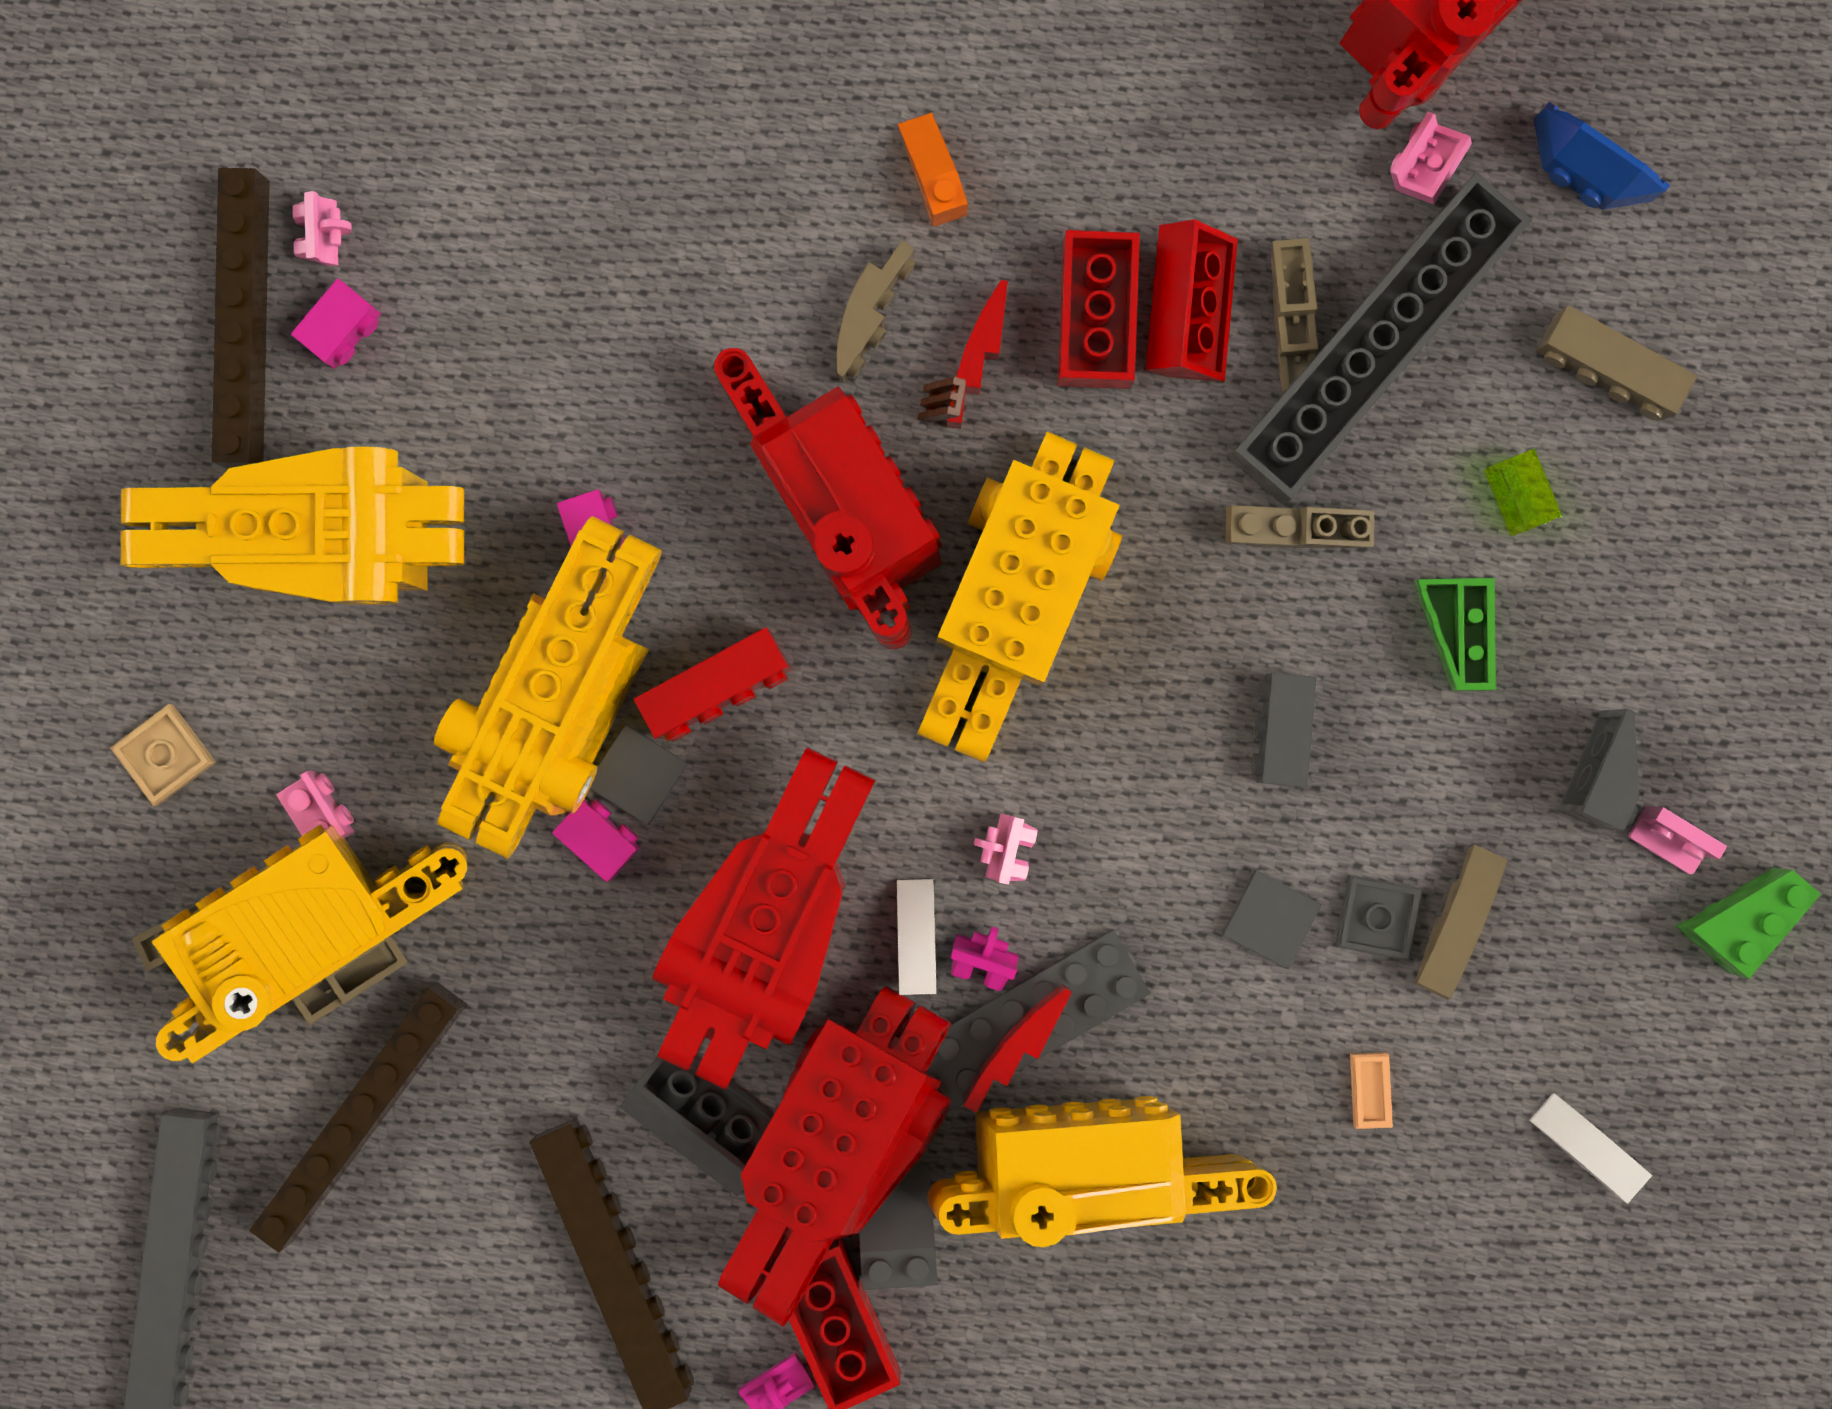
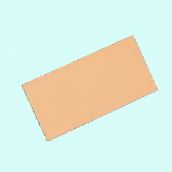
M1351 1053L1353 1127L1355 1129L1392 1128L1389 1053Z

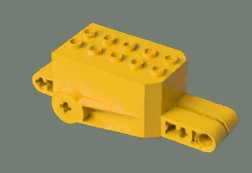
M380 447L332 448L229 468L211 487L121 489V524L151 527V530L121 531L120 566L215 568L229 583L263 592H278L339 604L390 605L398 604V591H428V566L464 565V530L456 528H428V525L464 524V488L428 486V481L403 467H398V451ZM170 527H196V529L170 530Z
M1139 1096L1134 1100L1102 1099L1099 1102L1092 1103L1066 1102L1062 1105L1054 1106L1038 1104L1029 1105L1025 1108L1011 1109L999 1107L989 1109V1111L975 1112L978 1176L975 1171H960L955 1173V1178L938 1180L930 1187L927 1201L942 1227L951 1234L961 1235L997 1231L1001 1239L1021 1237L1023 1241L1032 1246L1048 1247L1056 1244L1066 1235L1126 1227L1182 1223L1186 1214L1261 1208L1273 1201L1277 1185L1269 1172L1239 1154L1183 1158L1180 1114L1168 1107L1167 1103L1157 1101L1155 1096Z

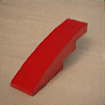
M1000 280L981 311L965 346L956 377L966 380L961 412L958 417L947 419L948 428L961 429L965 393L980 394L984 359L998 361L1008 281Z
M1062 984L1032 1007L1004 1036L981 1066L962 1099L964 1107L977 1113L993 1080L1008 1086L1024 1052L1036 1059L1039 1058L1072 993L1069 987Z

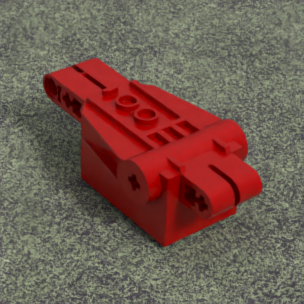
M1363 0L1349 18L1353 23L1339 42L1373 76L1368 81L1372 88L1359 105V115L1363 123L1372 129H1384L1409 106L1422 105L1431 99L1458 65L1522 0Z
M739 348L723 350L715 359V373L753 437L750 442L752 450L758 460H760V464L817 555L835 591L842 597L850 611L859 610L875 638L883 647L895 650L904 647L912 636V627L905 612L910 609V606L902 588L942 565L938 550L942 547L939 540L940 535L929 518L925 520L922 518L923 513L919 508L921 505L910 487L904 489V483L900 477L901 473L890 455L886 458L884 457L885 453L877 433L871 425L865 426L866 422L861 415L862 410L852 394L846 396L838 386L786 417L747 353ZM759 409H761L766 415V417H764L761 420L759 419V416L756 413V411ZM886 610L894 624L891 628L884 623L881 616Z
M809 747L805 749L766 831L738 842L675 928L652 976V980L668 987L663 999L680 1007L657 1057L689 1071L704 1039L707 1038L711 1042L695 1075L725 1090L749 1042L767 1049L772 1038L790 1046L816 993L843 891L846 887L837 860L876 781L845 765L830 796L823 794L838 761ZM820 800H822L826 804L812 833L809 834L805 832Z
M885 986L879 992L857 1032L828 1019L825 1025L818 1027L811 1035L790 1075L779 1107L740 1174L746 1200L749 1204L756 1207L757 1211L723 1270L718 1286L747 1305L758 1293L753 1309L782 1327L789 1321L833 1241L860 1233L924 1154L950 1108L951 1099L937 1091L942 1082L926 1072L950 1029L951 1022L923 1006H920L913 1014L916 1002L904 995H899V992L888 986Z

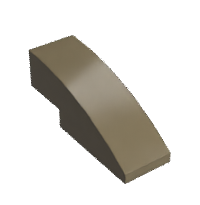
M389 936L292 1000L310 1026L340 1005H344L407 964L408 961L393 938Z

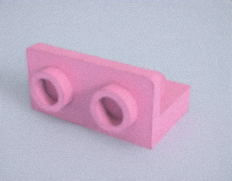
M306 771L300 775L301 779L276 794L301 835H304L320 824L324 829L333 825L338 834L344 838L354 833L350 826L354 822L353 816L343 804L337 805L331 795L335 791L334 786L325 774L321 773L318 775L316 771Z
M1645 806L1628 835L1631 840L1686 874H1694L1704 857L1720 859L1727 848L1720 841L1664 807Z

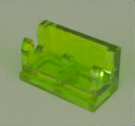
M1535 448L1483 470L1511 537L1562 517Z

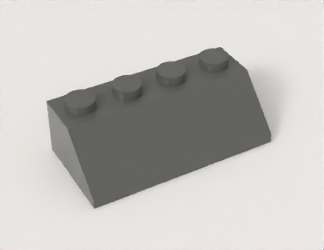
M696 1056L689 1071L656 1057L619 1107L734 1195L738 1196L744 1189L740 1174L774 1113L732 1081H730L725 1090L696 1076L695 1073L702 1060L699 1056Z

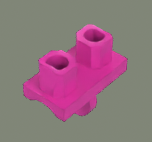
M991 926L988 935L974 931L972 939L956 934L950 959H953L951 974L964 980L969 979L973 968L976 967L987 971L984 977V985L988 988L1002 991L1008 979L1014 980L1019 955L1007 951L1008 942L996 939L999 930L997 927Z
M795 1352L741 1386L738 1392L750 1409H783L789 1403L815 1388V1382Z

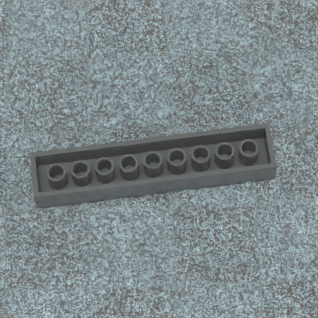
M1476 172L1454 194L1231 452L1228 458L1282 505L1290 501L1525 230L1532 219Z

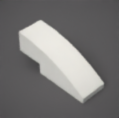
M933 879L897 880L899 995L936 994Z
M1555 1093L1547 1099L1529 1120L1583 1169L1588 1171L1610 1192L1627 1204L1652 1177L1632 1157Z

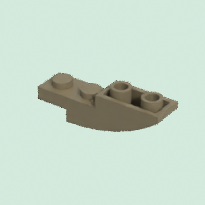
M903 240L882 270L871 262L867 264L849 298L843 315L837 346V377L842 383H845L849 376L853 379L858 376L866 363V360L862 358L870 346L876 349L887 332L883 329L885 326V316L877 312V310H886L895 296V292L892 291L899 279L906 281L915 268L916 262L913 261L914 247Z
M1231 505L1226 507L1225 544L1278 548L1374 547L1375 511L1317 507L1295 509Z

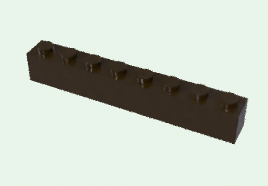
M218 168L212 462L228 469L259 463L264 460L270 181L255 168Z
M436 983L426 989L249 1231L278 1253L296 1239L468 1005L466 1002L440 983Z
M576 1117L537 1134L530 1141V1145L642 1409H669L688 1401L692 1390L691 1386L694 1385V1378L688 1364H681L677 1354L680 1347L673 1329H666L662 1319L665 1316V1310L658 1295L652 1296L647 1283L651 1279L648 1268L643 1260L638 1262L633 1251V1248L636 1247L634 1235L628 1226L623 1227L618 1216L622 1212L620 1202L614 1192L609 1194L604 1180L607 1179L605 1167L600 1158L594 1159L589 1146L593 1144L589 1129L585 1124L580 1125Z

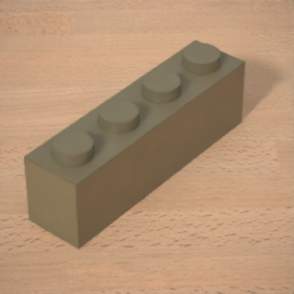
M1569 305L1555 314L1536 349L1537 352L1544 355L1543 359L1549 365L1556 368L1566 367L1576 373L1575 377L1580 382L1591 386L1597 384L1608 390V396L1613 400L1621 403L1630 402L1641 408L1639 412L1643 416L1655 421L1665 420L1678 413L1698 376Z

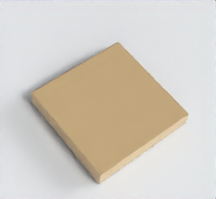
M173 704L166 705L110 747L153 806L160 805L216 763Z

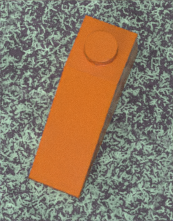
M929 113L899 123L898 128L932 227L967 216L968 202L956 167L933 114Z

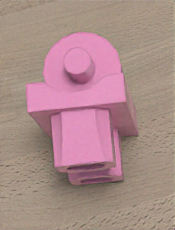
M314 191L305 192L304 201L292 206L295 223L305 227V237L296 238L294 241V255L300 259L315 261L326 266H339L338 247L341 246V235L350 234L352 232V225L349 221L341 220L337 201L320 197Z
M1001 813L997 828L989 826L985 840L975 838L973 845L983 848L980 862L988 864L985 877L1008 885L1009 881H1025L1029 865L1027 861L1015 858L1018 845L1032 848L1035 844L1038 830L1024 823V819Z

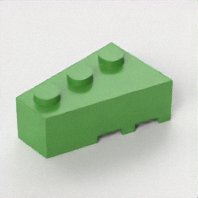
M1495 578L1416 580L1414 586L1452 692L1496 690Z
M1773 867L1736 889L1731 895L1709 905L1701 913L1687 921L1684 920L1675 927L1730 974L1750 979L1821 894L1794 870Z

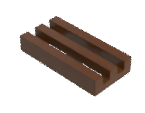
M950 377L924 384L923 392L929 393V397L921 399L920 406L926 407V411L918 413L917 420L931 423L958 417L961 412L966 380ZM953 401V406H952V407H951V406H946V407H941V408H937V409H936V405H939V404H945V405H946V404H950V403Z

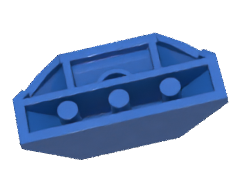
M1550 102L1533 119L1543 170L1550 174V179L1558 186L1570 187L1580 194V200L1589 207H1599L1605 210L1651 202L1663 194L1670 186L1665 180L1660 179L1659 175L1645 163L1584 121L1568 112L1560 111L1556 105Z

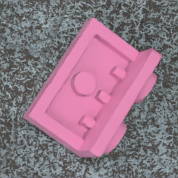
M1427 112L1422 122L1416 123L1413 127L1409 143L1403 153H1398L1392 162L1390 173L1395 189L1435 205L1471 146V137L1438 125L1436 115Z

